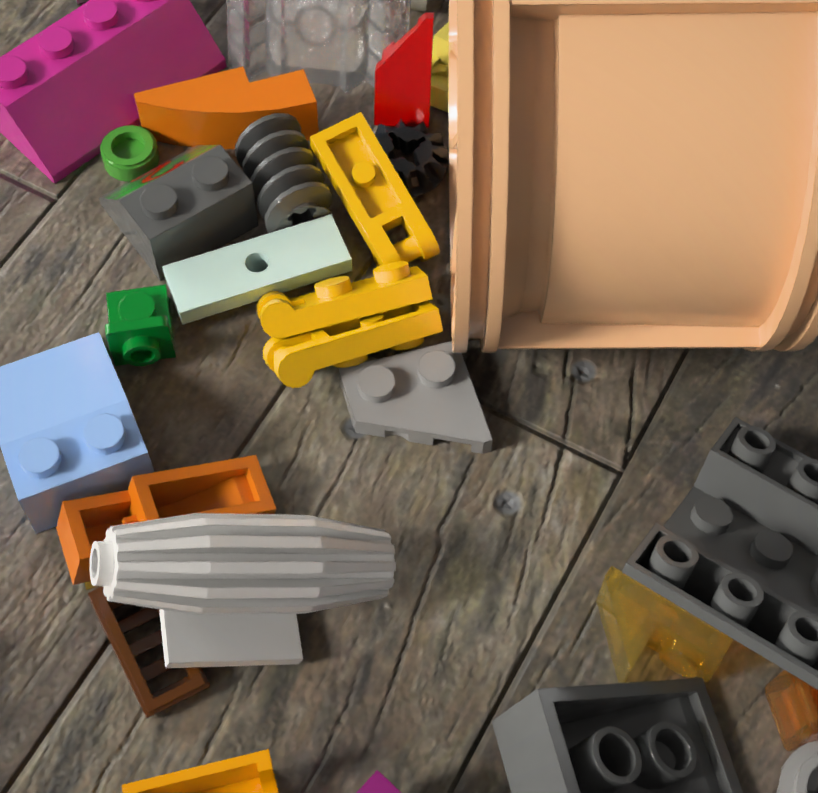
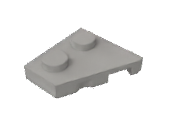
M452 341L363 362L353 367L339 368V381L355 433L384 438L390 435H398L405 438L408 442L432 446L434 439L470 444L471 452L484 454L491 452L493 439L462 353H453Z

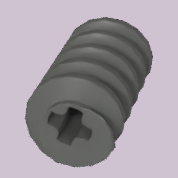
M274 113L251 123L240 134L235 145V157L243 172L253 183L257 208L265 221L268 233L332 214L328 208L332 203L333 195L328 186L324 184L325 178L320 168L316 167L317 161L312 151L308 150L309 144L304 134L301 133L302 128L298 120L288 113Z

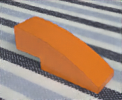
M242 66L134 93L141 127L149 130L154 135L156 141L187 147L221 145L224 149H235L240 134L251 123L274 113H288L296 117L302 128L301 133L304 134L307 141H310V136L319 132L317 101L304 69L249 82L245 69Z
M252 455L135 475L131 477L128 490L62 501L56 529L72 583L76 585L91 581L90 553L94 541H103L106 537V531L110 526L192 513L275 514L277 508L257 456Z

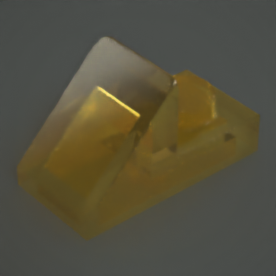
M611 566L606 573L596 602L618 683H627L648 647L659 653L660 660L672 671L685 677L693 678L697 676L703 678L708 683L734 639L622 573L617 568Z

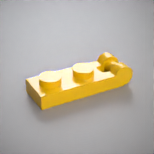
M362 112L310 136L312 151L372 252L377 267L397 261H407L410 263L418 258L425 262L440 253L433 232ZM402 225L408 237L392 244L386 232Z
M397 261L374 268V277L350 282L349 276L329 278L314 285L315 292L289 298L279 291H270L259 299L257 314L265 333L274 338H286L432 300L433 297L428 276L418 266L409 268L407 261Z
M424 301L286 338L272 337L264 346L263 359L284 385L291 388H300L312 379L316 370L332 365L337 368L353 367L365 362L368 359V354L388 348L392 350H407L421 345L424 342V337L443 332L439 308L429 301Z

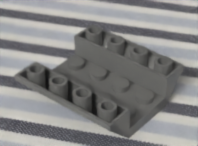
M735 417L711 448L689 493L664 526L655 523L626 562L622 573L818 690V460L812 459L773 438L767 431L751 426Z

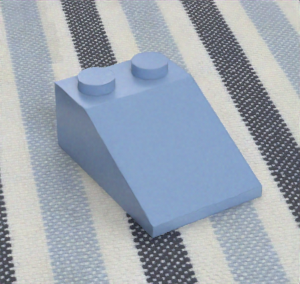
M99 332L0 367V447L18 501L36 534L57 526L62 501L128 490L132 476L154 472L127 397Z

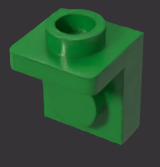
M166 284L106 293L108 323L105 325V334L115 366L126 364L147 366L161 359L176 357L170 299Z

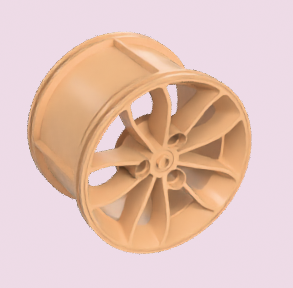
M449 0L450 307L453 353H466L468 340H480L482 353H496L497 349L743 348L751 352H765L772 349L778 351H798L811 344L818 336V0Z

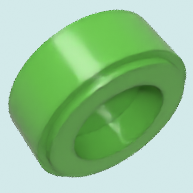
M135 125L118 127L109 132L101 142L100 153L107 173L117 180L129 182L157 167L159 164L160 156L156 139L149 130Z

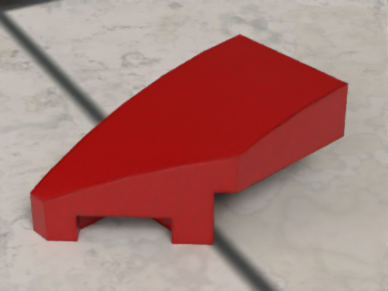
M425 12L410 31L396 43L393 41L383 50L382 60L376 64L374 125L396 126L402 118L406 126L416 127L424 121L426 127L429 128L434 13Z

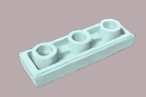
M332 214L164 265L162 268L183 325L259 301L264 294L270 291L284 293L352 271V258Z

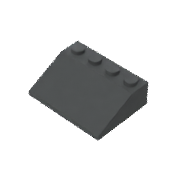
M703 678L538 688L492 720L511 793H743Z

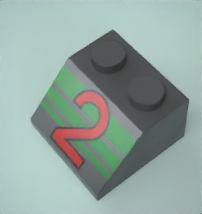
M196 145L99 197L102 207L160 281L165 279L162 266L216 250L259 226L253 183L221 145Z

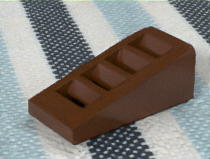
M103 586L88 593L90 603L146 719L211 686L202 667L185 668L188 674L187 677L151 694L146 682L173 668H165L163 657L139 669L135 657L162 645V631L160 629L130 645L127 644L123 634L158 617L160 619L159 609L147 607L117 622L112 611L127 604L107 601V597L103 593Z

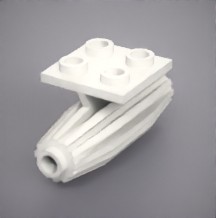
M192 513L110 526L106 531L105 539L103 541H94L92 544L90 579L93 586L104 587L103 593L107 597V601L159 609L165 668L299 664L303 660L296 614L311 613L387 597L389 589L394 584L393 577L394 571H396L395 548L391 543V536L385 530L310 515Z

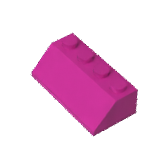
M89 0L0 57V133L56 184L100 154L101 142L109 132L127 125L141 126L134 93L218 73L227 67L226 59L190 0Z

